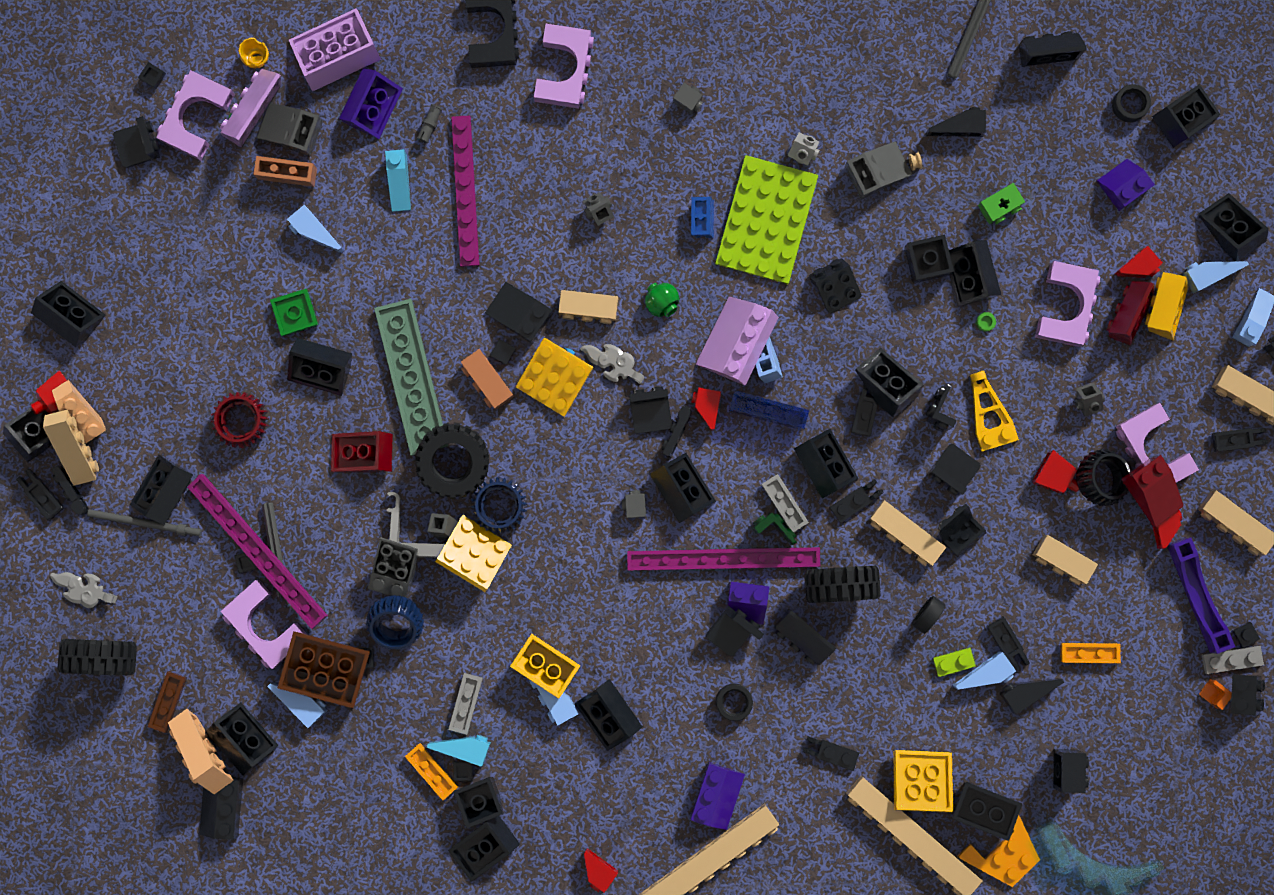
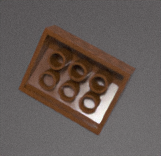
M293 631L277 688L354 708L370 651Z

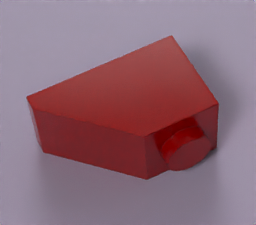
M1146 246L1115 274L1122 277L1145 278L1148 275L1153 277L1160 271L1158 267L1163 262L1149 246Z
M698 388V391L693 393L692 403H695L696 411L709 430L714 431L721 392Z
M1180 510L1157 527H1153L1157 549L1167 548L1180 528V521H1182Z
M586 848L584 857L588 882L591 883L590 887L597 892L601 890L605 893L617 876L618 870Z

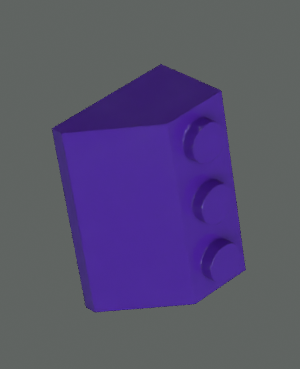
M363 68L339 119L359 131L380 139L403 88L376 70Z
M708 762L690 819L709 827L727 830L745 774Z

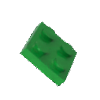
M307 288L270 300L282 337L319 326Z

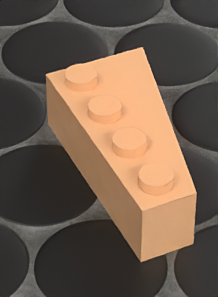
M186 709L168 722L171 729L169 733L177 742L176 749L182 754L184 758L182 762L189 769L190 773L188 775L193 783H198L211 793L216 794L234 781L230 774H226L223 771L226 766L215 754L217 750L207 739L208 735L195 714Z

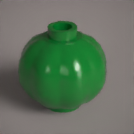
M653 283L647 288L648 293L645 297V305L652 315L656 317H669L678 310L677 305L680 299L678 291L673 285L669 283L658 285Z

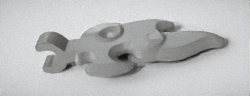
M605 344V352H601L592 345H585L580 348L592 364L598 365L601 368L613 367L612 371L603 372L604 376L613 382H618V377L622 376L623 379L630 377L641 384L645 378L644 375L633 370L635 363L633 356L623 352L614 345Z
M72 573L50 574L52 581L56 585L68 588V592H64L63 595L70 602L82 604L86 608L95 607L100 599L108 603H116L118 596L104 592L103 586H97L100 578L96 575L84 574V578L88 581V584L84 586L82 578Z

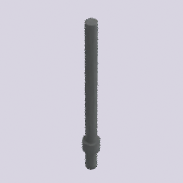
M89 509L87 512L88 517L176 532L177 535L186 536L187 534L201 537L202 529L191 528L186 524L179 523L175 525L165 523L163 525L152 520Z

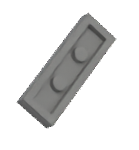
M778 474L761 484L788 528L795 532L809 523Z
M1261 646L1228 650L1218 654H1202L1205 674L1264 665Z
M468 673L463 674L448 730L468 734L483 680L482 677Z

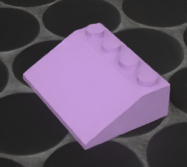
M357 8L289 39L300 68L312 91L381 60Z
M261 69L259 73L257 71L254 73L250 80L253 83L249 89L245 87L240 95L242 100L239 104L235 103L230 111L231 117L229 120L225 119L221 124L220 129L222 131L220 133L222 136L242 147L281 86V75L264 69Z
M728 297L696 365L745 386L779 317L773 310L756 303Z

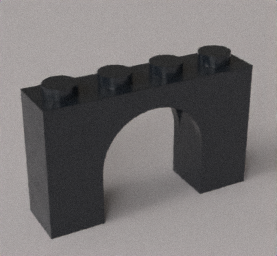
M465 0L467 13L493 12L498 14L505 22L504 32L496 41L468 45L471 68L516 65V59H519V48H515V41H518V31L514 29L513 22H517L516 11L512 9V4H516V0Z

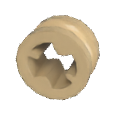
M919 152L915 153V155L909 154L908 160L911 170L915 171L916 168L922 169V160Z

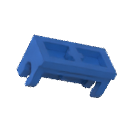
M691 197V235L696 238L701 236L714 238V200L711 197Z

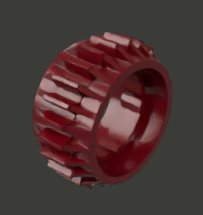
M236 392L235 396L229 393V398L223 396L224 400L222 402L218 401V407H214L215 413L211 414L214 416V420L211 423L215 425L212 429L217 430L215 436H221V442L226 441L225 445L230 446L232 444L234 448H237L238 445L239 448H244V445L251 447V442L257 444L256 439H262L261 434H266L264 427L269 426L265 424V421L269 420L268 417H265L268 411L262 410L265 405L259 404L260 399L256 398L254 400L255 396H248V393L245 392L242 395L240 392ZM243 404L251 408L252 413L257 415L254 416L255 423L252 430L246 433L245 436H236L230 433L228 428L223 425H226L225 417L230 408Z

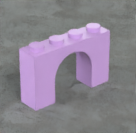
M552 24L545 25L543 46L571 53L577 61V69L573 76L565 81L555 82L537 79L534 92L535 102L578 109L580 103L584 104L585 92H582L583 85H587L588 74L585 73L586 67H590L591 55H588L589 48H593L594 37H591V30Z
M190 70L189 74L185 75L181 90L175 94L174 103L167 110L166 119L163 125L159 126L156 138L162 143L202 161L210 144L206 140L185 130L183 114L188 106L198 101L209 102L227 111L235 94L231 89Z
M1057 261L1050 263L1046 282L1072 289L1079 298L1080 309L1077 316L1070 321H1061L1047 317L1039 318L1035 338L1077 347L1087 343L1089 338L1087 327L1091 324L1093 318L1091 308L1095 305L1097 297L1094 295L1095 288H1098L1100 283L1099 270Z
M1160 403L1149 407L1116 426V435L1121 441L1125 442L1127 446L1125 448L1129 457H1133L1136 461V468L1149 459L1144 451L1146 435L1155 427L1170 420ZM1190 453L1183 454L1167 463L1172 470L1176 483L1199 470Z
M255 580L221 610V613L224 615L222 618L228 625L232 624L237 629L235 633L242 640L245 639L249 643L248 648L254 654L258 653L262 658L260 661L266 668L275 669L286 659L293 631L303 634L307 633L298 623H294L277 639L272 641L263 640L254 633L251 626L252 614L259 605L272 595L260 580Z

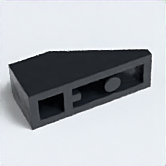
M979 107L969 108V110H965L930 127L926 132V136L983 137L986 133V110H980Z
M1060 678L1015 684L1011 682L1002 688L1003 692L1000 695L1011 712L1017 715L1063 684L1064 681Z

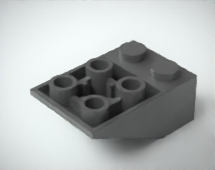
M269 103L257 139L311 157L323 120L319 115L301 109Z
M896 141L848 160L844 166L861 200L912 176Z
M381 537L368 589L389 596L407 597L415 575L418 549Z

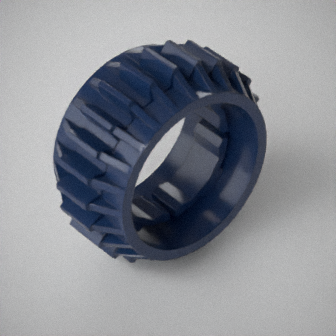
M498 477L496 482L491 478L489 479L490 484L483 482V488L478 486L479 493L474 492L477 496L476 499H471V501L475 502V505H472L471 508L476 510L472 515L478 516L475 521L481 520L480 527L486 525V531L492 528V533H495L497 529L500 534H502L503 529L509 532L510 526L516 529L514 524L520 525L519 518L525 519L521 515L522 512H527V510L523 509V506L528 505V503L522 501L527 497L520 495L523 490L517 491L519 485L512 486V480L506 483V478H503L502 482H500ZM495 486H505L512 489L514 492L503 488L505 492H509L513 496L514 506L518 508V512L514 510L512 516L507 520L496 522L497 524L506 523L504 525H492L486 521L488 519L495 523V520L490 519L486 515L484 503H481L480 510V502L485 501L486 496L490 492L502 490V487Z
M393 595L380 598L379 601L374 602V605L368 611L366 618L367 631H369L370 637L380 646L388 649H402L415 643L416 639H419L424 623L422 619L423 614H421L420 608L406 597ZM386 614L400 615L410 622V627L406 630L394 631L383 626L380 623V617Z

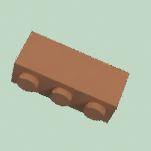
M256 156L253 175L258 180L315 187L317 168L313 163Z
M480 349L461 361L463 365L461 370L467 378L469 376L473 378L475 382L472 385L478 393L481 391L486 397L483 400L489 408L494 407L498 409L514 397Z

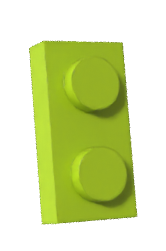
M971 648L932 658L938 677L976 667Z

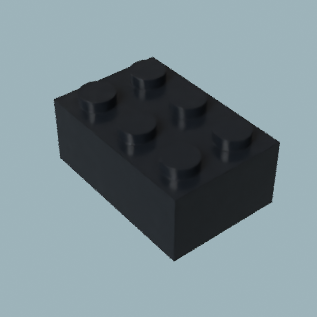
M965 781L952 819L1009 841L1022 803Z

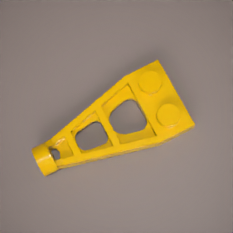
M985 371L970 375L975 434L981 452L1019 440L1014 423L989 384ZM982 380V383L977 384V381ZM988 393L993 405L985 409L981 408L980 394ZM986 412H996L1001 420V424L991 429L985 428L984 414Z

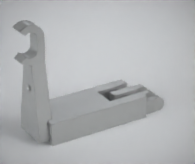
M389 492L387 494L390 497H396L395 508L387 509L391 513L389 540L399 543L401 498L396 492ZM401 543L417 548L418 558H437L445 545Z

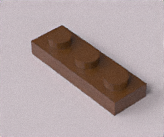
M167 671L147 727L168 733V722L173 719L187 677Z

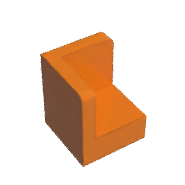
M1209 679L1199 692L1201 697L1215 708L1221 710L1224 709L1232 698V692L1213 679Z

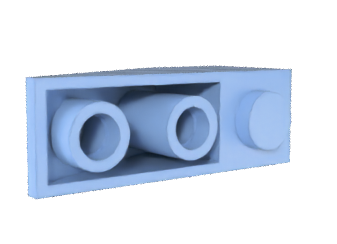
M529 680L533 689L537 688L541 695L538 698L543 706L547 705L550 711L547 714L552 723L556 722L557 725H560L578 715L579 712L569 695L563 692L558 699Z

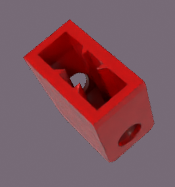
M61 371L55 373L36 390L38 401L30 405L36 415L44 410L48 414L59 412L52 390L67 381Z
M1049 451L1031 483L1060 494L1064 493L1067 488L1074 492L1079 490L1077 481L1073 478L1077 469L1056 451Z

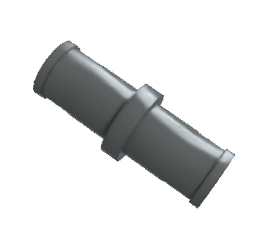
M434 104L430 105L428 114L423 119L422 128L416 138L418 141L428 144L433 129L437 127L436 122L442 111L441 107Z

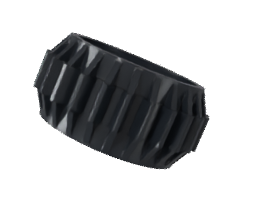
M1109 449L1089 452V455L1084 456L1083 461H1080L1076 473L1077 486L1081 494L1087 498V501H1091L1099 506L1113 505L1119 503V500H1123V497L1127 495L1128 488L1121 479L1131 471L1127 462L1119 454L1117 455L1115 451L1110 452ZM1099 463H1105L1113 475L1112 488L1107 493H1103L1095 481V468Z

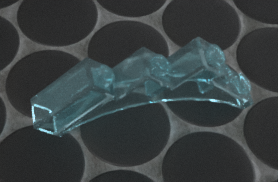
M1053 820L1035 828L1050 862L1058 874H1068L1075 867L1085 887L1094 888L1100 885V881H1102L1109 895H1129L1132 893L1129 885L1136 886L1143 882L1142 879L1156 877L1160 874V871L1164 870L1162 863L1157 859L1130 866L1109 865L1095 861L1077 850L1064 836L1057 822Z

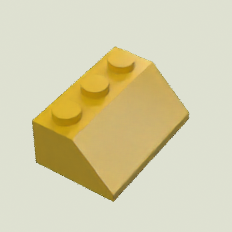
M1163 272L1162 277H1158L1156 282L1157 295H1153L1150 305L1153 309L1151 314L1148 313L1145 322L1150 332L1174 341L1189 287L1186 276Z
M531 634L510 667L559 699L580 668V665Z

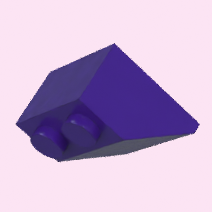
M1128 159L1097 180V183L1118 211L1155 185L1144 169Z
M730 582L727 607H731L734 611L741 610L747 615L745 619L748 622L752 619L757 624L763 625L770 586Z

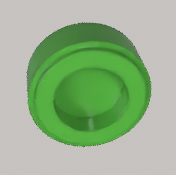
M984 312L977 317L976 325L979 330L988 332L995 327L996 319L993 314Z

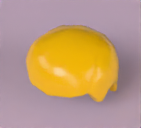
M248 38L239 45L240 59L247 67L253 69L261 68L268 62L269 51L264 43L257 41L255 38Z

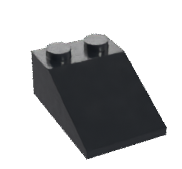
M1198 84L1153 115L1152 118L1174 148L1221 114L1200 84Z
M1229 193L1199 213L1200 219L1221 248L1236 262L1267 241L1269 228Z
M505 282L485 314L533 344L552 316L553 310L532 296Z
M882 348L878 349L855 369L878 405L893 418L918 397L924 385Z
M30 408L4 425L3 435L27 463L52 445L43 428L44 417L48 415L46 410L36 415Z
M498 816L485 821L448 851L472 882L514 851L520 843L501 817Z

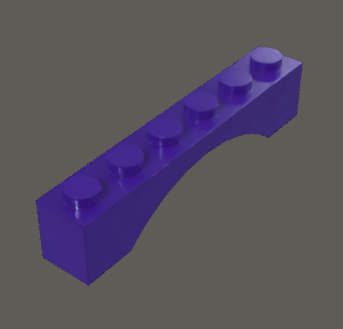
M1182 538L1169 543L1167 546L1209 652L1218 654L1234 648L1235 644L1231 634L1220 617L1206 587L1199 555L1192 538Z

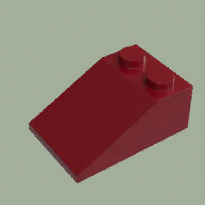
M382 431L332 434L331 472H392L393 434Z
M1161 455L1149 458L1121 479L1153 527H1157L1184 506L1172 470Z

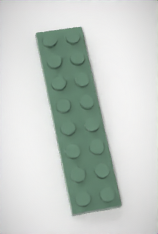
M408 299L374 309L410 455L414 456L424 435L432 431L436 426H443V421L413 301ZM445 444L441 446L439 449L449 447V445Z

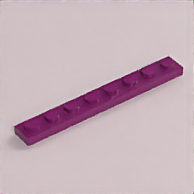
M453 116L452 134L460 267L480 266L471 116Z

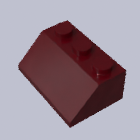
M1132 281L1130 287L1126 286L1122 295L1125 298L1122 304L1118 303L1115 309V314L1117 315L1114 321L1110 320L1107 327L1110 338L1131 346L1154 295V283Z

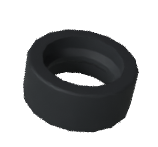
M1137 84L1124 86L1115 94L1112 101V109L1118 119L1130 123L1139 121L1148 113L1151 107L1149 92ZM1127 93H1135L1142 100V108L1136 114L1127 113L1121 106V99Z
M930 597L915 616L912 626L923 634L927 633L939 619L946 605L936 597Z
M732 683L720 689L716 697V706L724 718L730 721H739L750 714L753 708V699L746 687ZM739 691L745 696L746 706L740 713L733 714L724 708L723 699L728 692Z

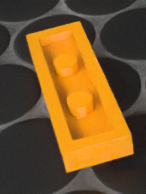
M1061 643V662L1121 663L1120 644Z
M421 743L405 756L442 800L458 788Z

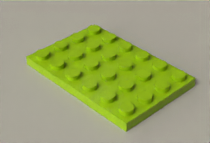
M745 155L715 265L789 284L818 175Z

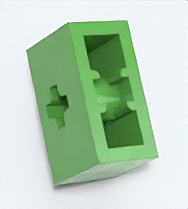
M1012 183L981 201L978 207L989 225L993 222L997 225L1006 219L1005 215L1011 212L1014 215L1022 210L1021 206L1025 203V200L1015 184ZM1005 203L1006 206L1000 208L999 204Z

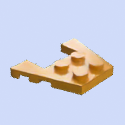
M1019 815L1010 840L1004 839L985 858L971 844L958 855L961 860L1011 887L1040 861Z

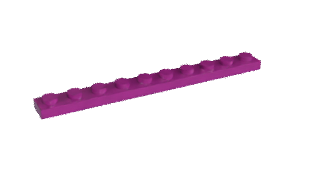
M200 474L187 488L311 629H315L328 615L204 474Z
M820 547L627 551L628 570L820 567Z

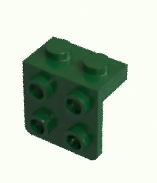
M769 513L765 517L761 515L753 522L755 526L752 529L756 534H760L773 523L790 545L797 543L795 540L797 536L790 528L786 529L782 525L784 521L777 513Z

